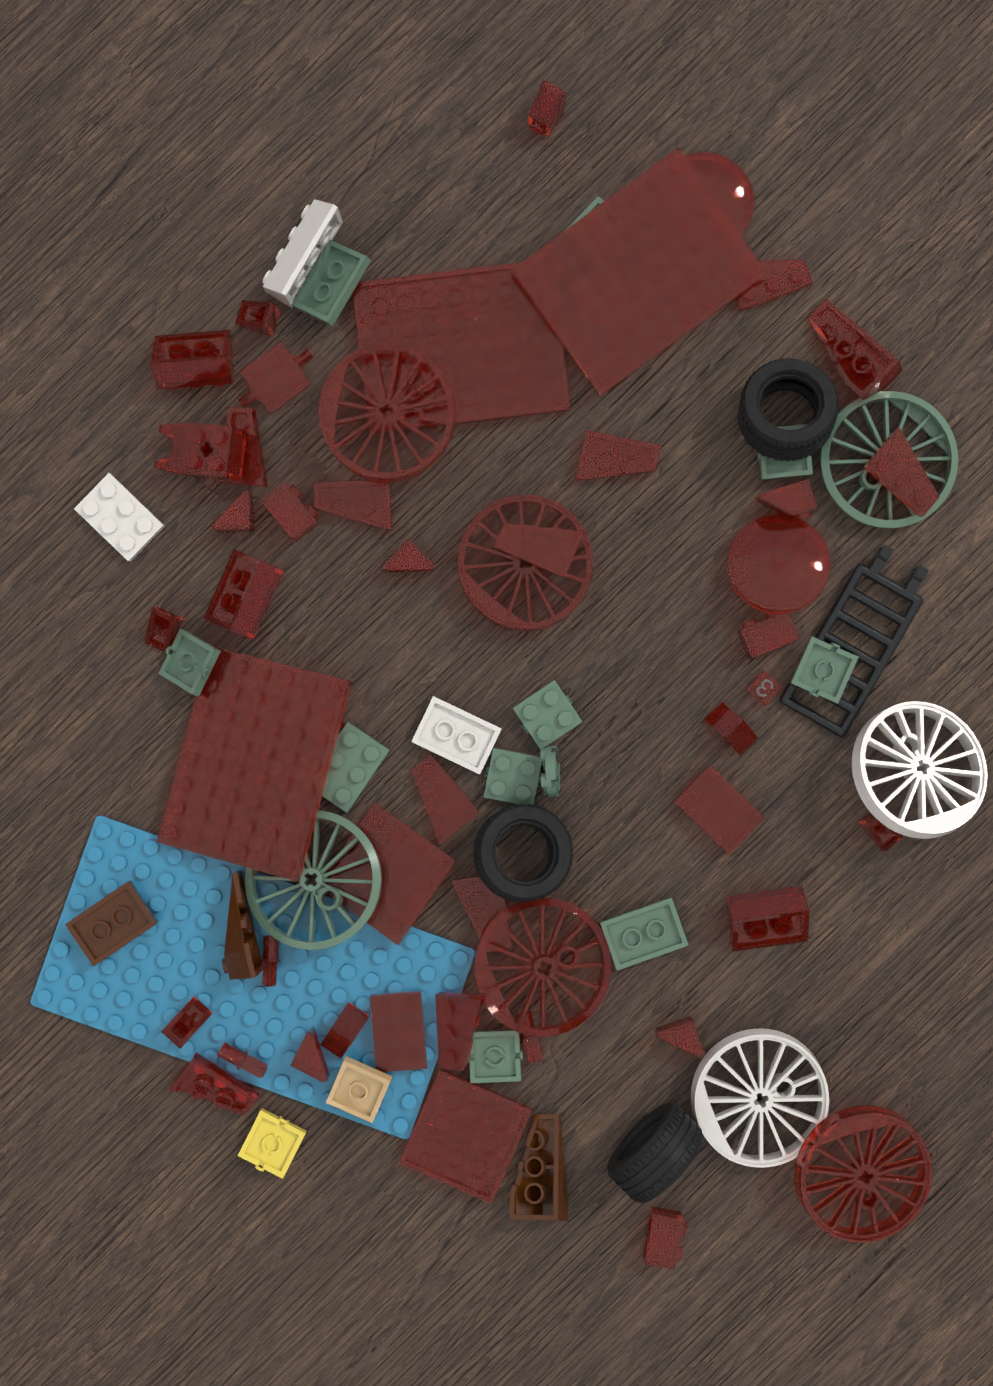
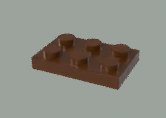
M130 880L65 925L94 967L159 922Z

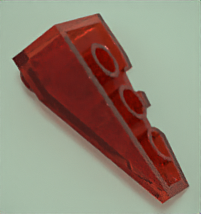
M825 299L808 317L844 384L862 400L885 390L902 372L900 361L829 300Z

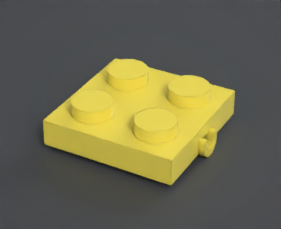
M262 1108L238 1156L255 1164L257 1170L262 1172L266 1170L283 1179L307 1131L292 1124L288 1119L285 1120L282 1116L279 1117Z

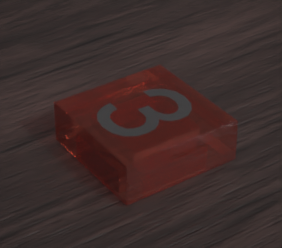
M763 670L746 690L764 706H767L781 690L782 686Z

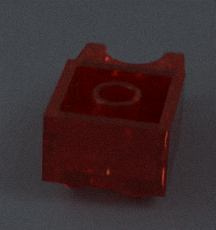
M179 423L159 426L158 433L171 437L173 450L167 458L155 461V468L196 479L241 482L247 437L246 431L229 425Z

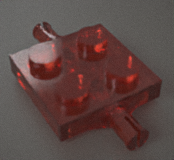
M281 342L240 371L247 381L250 391L238 400L245 408L257 399L272 414L311 385L304 375L301 366L313 358V356L306 349L300 355L294 357L287 352Z

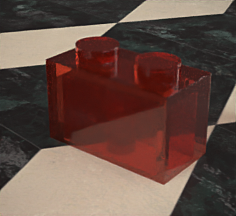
M283 482L262 499L261 502L292 540L297 543L319 524L315 519L318 513L310 504L305 506L299 498L303 495L294 484L289 487Z
M780 609L765 614L766 620L757 623L755 618L742 623L743 629L737 632L748 659L799 639L788 611L781 613Z
M651 1206L643 1250L645 1265L675 1270L676 1261L680 1262L682 1257V1246H679L681 1236L685 1237L687 1221H684L681 1211Z

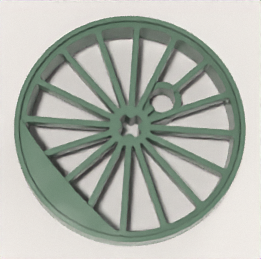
M897 391L871 393L853 401L837 415L832 433L820 450V475L824 488L832 502L849 518L875 528L904 527L917 523L931 515L949 495L958 470L957 444L945 418L923 399ZM882 402L884 445L866 408L867 404ZM888 402L902 412L891 446ZM858 408L861 409L877 446L846 419L851 412ZM906 417H908L917 427L895 448ZM843 423L873 452L833 438L839 425ZM920 429L931 438L904 452H900ZM933 442L946 455L943 457L903 458L904 455ZM831 443L873 459L829 460ZM890 455L893 459L891 460V463L887 465L885 463L887 459L886 457ZM946 461L945 478H940L903 463ZM874 464L835 483L830 471V465ZM902 470L940 483L942 487L933 499ZM867 472H873L877 476L876 485H871L866 481ZM898 475L928 502V506L915 514ZM859 476L861 487L846 501L836 486ZM891 477L909 514L908 518L892 519ZM884 481L886 487L887 520L870 517L878 492ZM864 489L873 491L865 514L850 505Z
M310 810L297 812L271 825L254 845L245 872V891L248 904L261 927L276 940L288 946L305 950L329 948L354 936L372 917L382 890L381 863L370 839L361 829L346 818L326 811ZM326 819L336 822L337 825L318 865L320 820ZM315 820L313 863H311L300 830ZM343 826L352 832L356 838L324 867ZM295 834L307 867L285 844ZM359 841L367 852V858L326 873ZM282 847L303 872L272 858V856ZM270 861L300 875V877L257 876V873ZM370 861L372 880L328 878ZM310 875L318 876L315 879L317 884H309L311 881ZM257 880L300 881L299 884L260 899L258 898ZM327 882L372 884L369 901L366 902ZM302 887L270 919L267 917L262 909L261 902ZM329 891L333 892L336 896V901L332 906H328L324 900L325 894ZM305 893L287 934L282 932L273 922ZM311 895L309 941L296 939L292 935ZM343 896L366 906L356 922L341 906ZM316 901L323 911L332 937L331 939L318 942L315 941ZM338 909L352 926L337 936L328 910Z

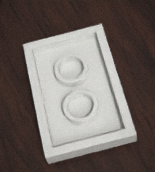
M110 473L74 508L129 562L165 527Z
M433 696L411 742L480 774L500 734L501 728Z

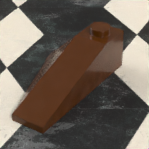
M242 870L236 871L232 876L224 951L225 958L222 959L224 973L229 974L230 980L254 978L263 970Z
M535 1114L525 1143L526 1149L522 1161L519 1162V1171L515 1184H512L510 1191L509 1220L568 1221V1193L561 1115Z

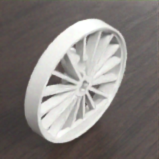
M919 701L894 705L874 715L863 726L855 741L852 753V773L858 794L867 809L878 821L899 834L920 839L944 836L966 823L976 813L983 801L987 787V765L981 745L971 729L958 716L943 707ZM903 713L916 714V735L911 734ZM895 715L903 735L901 738H898L883 721L884 718ZM923 715L936 720L925 750ZM941 725H944L953 735L930 756ZM876 726L894 744L893 749L871 738V734ZM956 738L965 750L964 753L932 762ZM905 741L911 745L912 752L904 744ZM869 745L901 763L867 760L865 758L866 747ZM967 756L971 771L935 766ZM865 766L903 770V772L869 782ZM940 774L972 777L971 791ZM904 777L906 780L880 803L871 787ZM911 783L897 818L885 808V805L905 786ZM941 784L969 798L967 804L959 806ZM917 789L918 820L905 822L904 819ZM935 791L952 810L943 813ZM925 792L935 816L926 818Z
M748 1029L722 1039L703 1057L692 1081L691 1108L695 1122L702 1129L703 1136L722 1156L744 1166L757 1168L773 1167L797 1158L818 1138L828 1115L829 1091L820 1064L804 1044L780 1031ZM758 1040V1083L755 1082L740 1044L744 1042ZM763 1041L780 1042L763 1083ZM734 1046L737 1047L751 1080V1085L720 1057ZM786 1046H790L800 1052V1055L782 1073L774 1075ZM804 1059H807L814 1072L792 1081L789 1075ZM718 1060L747 1090L711 1077L707 1073L713 1063ZM817 1079L819 1095H794L796 1087ZM704 1081H709L744 1096H708ZM782 1082L789 1083L786 1091H777V1087ZM758 1093L762 1094L761 1101L757 1100ZM818 1101V1105L813 1117L778 1102ZM743 1102L715 1115L710 1104ZM773 1107L808 1120L811 1124L801 1136ZM744 1110L723 1132L721 1131L717 1121ZM768 1110L798 1140L783 1148ZM763 1112L780 1149L769 1154H763ZM758 1114V1155L742 1153ZM750 1115L735 1151L730 1148L726 1138Z

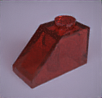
M543 80L528 115V125L537 134L550 136L565 111L566 92Z
M808 479L760 494L756 497L757 503L789 519L797 517L798 521L811 517V511L818 508Z

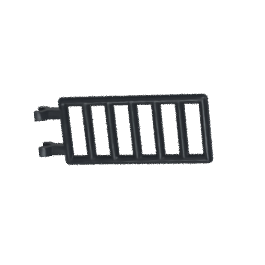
M886 545L879 548L870 567L863 563H859L855 567L815 638L821 641H826L829 644L832 642L841 646L840 649L858 656L859 661L873 668L866 681L851 674L847 683L860 690L853 704L842 697L838 704L829 701L847 712L842 723L838 725L793 699L792 696L797 686L790 684V681L780 697V702L839 737H844L849 731L923 603V598L915 594L929 570L921 565L919 567L916 566L905 587L880 573L893 552V549ZM864 575L911 602L904 616L857 590L856 586L861 577ZM849 598H853L898 624L892 637H888L843 611ZM836 620L844 622L884 645L885 649L877 660L830 633Z

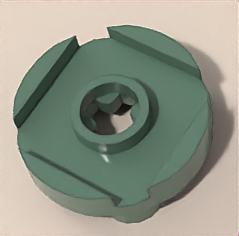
M558 746L541 748V764H543L545 773H541V788H543L544 795H548V797H559L560 763L556 761V756H559Z

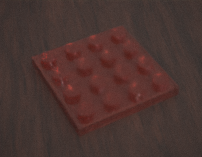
M374 803L358 825V828L366 834L375 847L382 868L380 899L372 917L367 923L395 944L400 945L457 860ZM354 834L351 835L342 850L356 838ZM359 841L326 873L367 858V852ZM370 861L328 878L372 880ZM327 882L366 902L369 901L372 884ZM329 891L327 894L336 900L335 894ZM343 896L341 905L360 918L366 906Z
M439 1068L399 1160V1164L492 1204L533 1110L524 1104L476 1083H470L467 1079Z

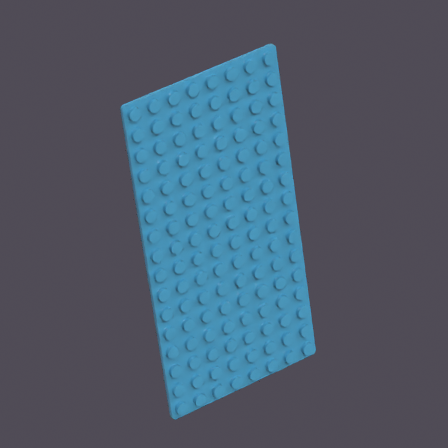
M102 815L97 816L31 997V1004L388 1134L408 1139L413 1130L475 956V950L373 913L370 920L359 932L338 945L318 950L299 949L288 946L273 938L261 927L251 911L263 970L254 978L230 980L229 974L224 973L222 959L225 958L224 951L232 876L236 871L242 870L245 882L246 867ZM262 872L257 873V876H270ZM131 880L159 923L93 967L65 924ZM257 880L258 898L260 899L295 884L287 881ZM302 887L261 902L262 909L267 917L270 919ZM305 893L273 922L282 932L287 934ZM311 895L292 935L294 938L309 941ZM324 896L325 903L328 906H332L335 903L336 899ZM316 901L315 941L318 942L331 939L332 937L323 911ZM345 902L341 904L355 922L365 910ZM338 909L328 910L337 936L352 926ZM346 1056L393 1076L373 1123L326 1103Z

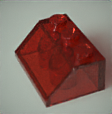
M220 330L155 336L150 364L156 389L173 390L182 387L198 388L207 385L223 386L231 384L234 373L231 331Z
M233 549L204 619L254 640L284 570Z
M803 886L727 896V916L733 952L808 941L809 907Z

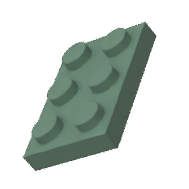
M329 240L291 305L297 310L333 326L371 260L357 251Z
M347 722L305 785L348 813L390 749L350 722Z
M672 897L600 921L617 971L689 946Z

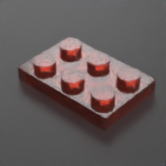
M710 765L674 800L729 855L764 819Z
M421 991L371 994L370 1002L376 1069L381 1072L427 1069Z

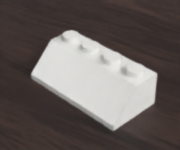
M314 199L311 205L308 204L304 208L301 215L302 221L298 227L295 226L291 230L288 237L289 243L285 249L282 248L278 252L275 259L277 262L272 271L268 270L263 278L265 292L293 308L291 304L328 241L333 240L343 223L339 209L334 204Z

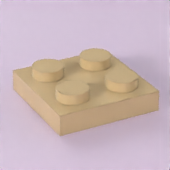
M346 1056L326 1103L373 1123L393 1076Z

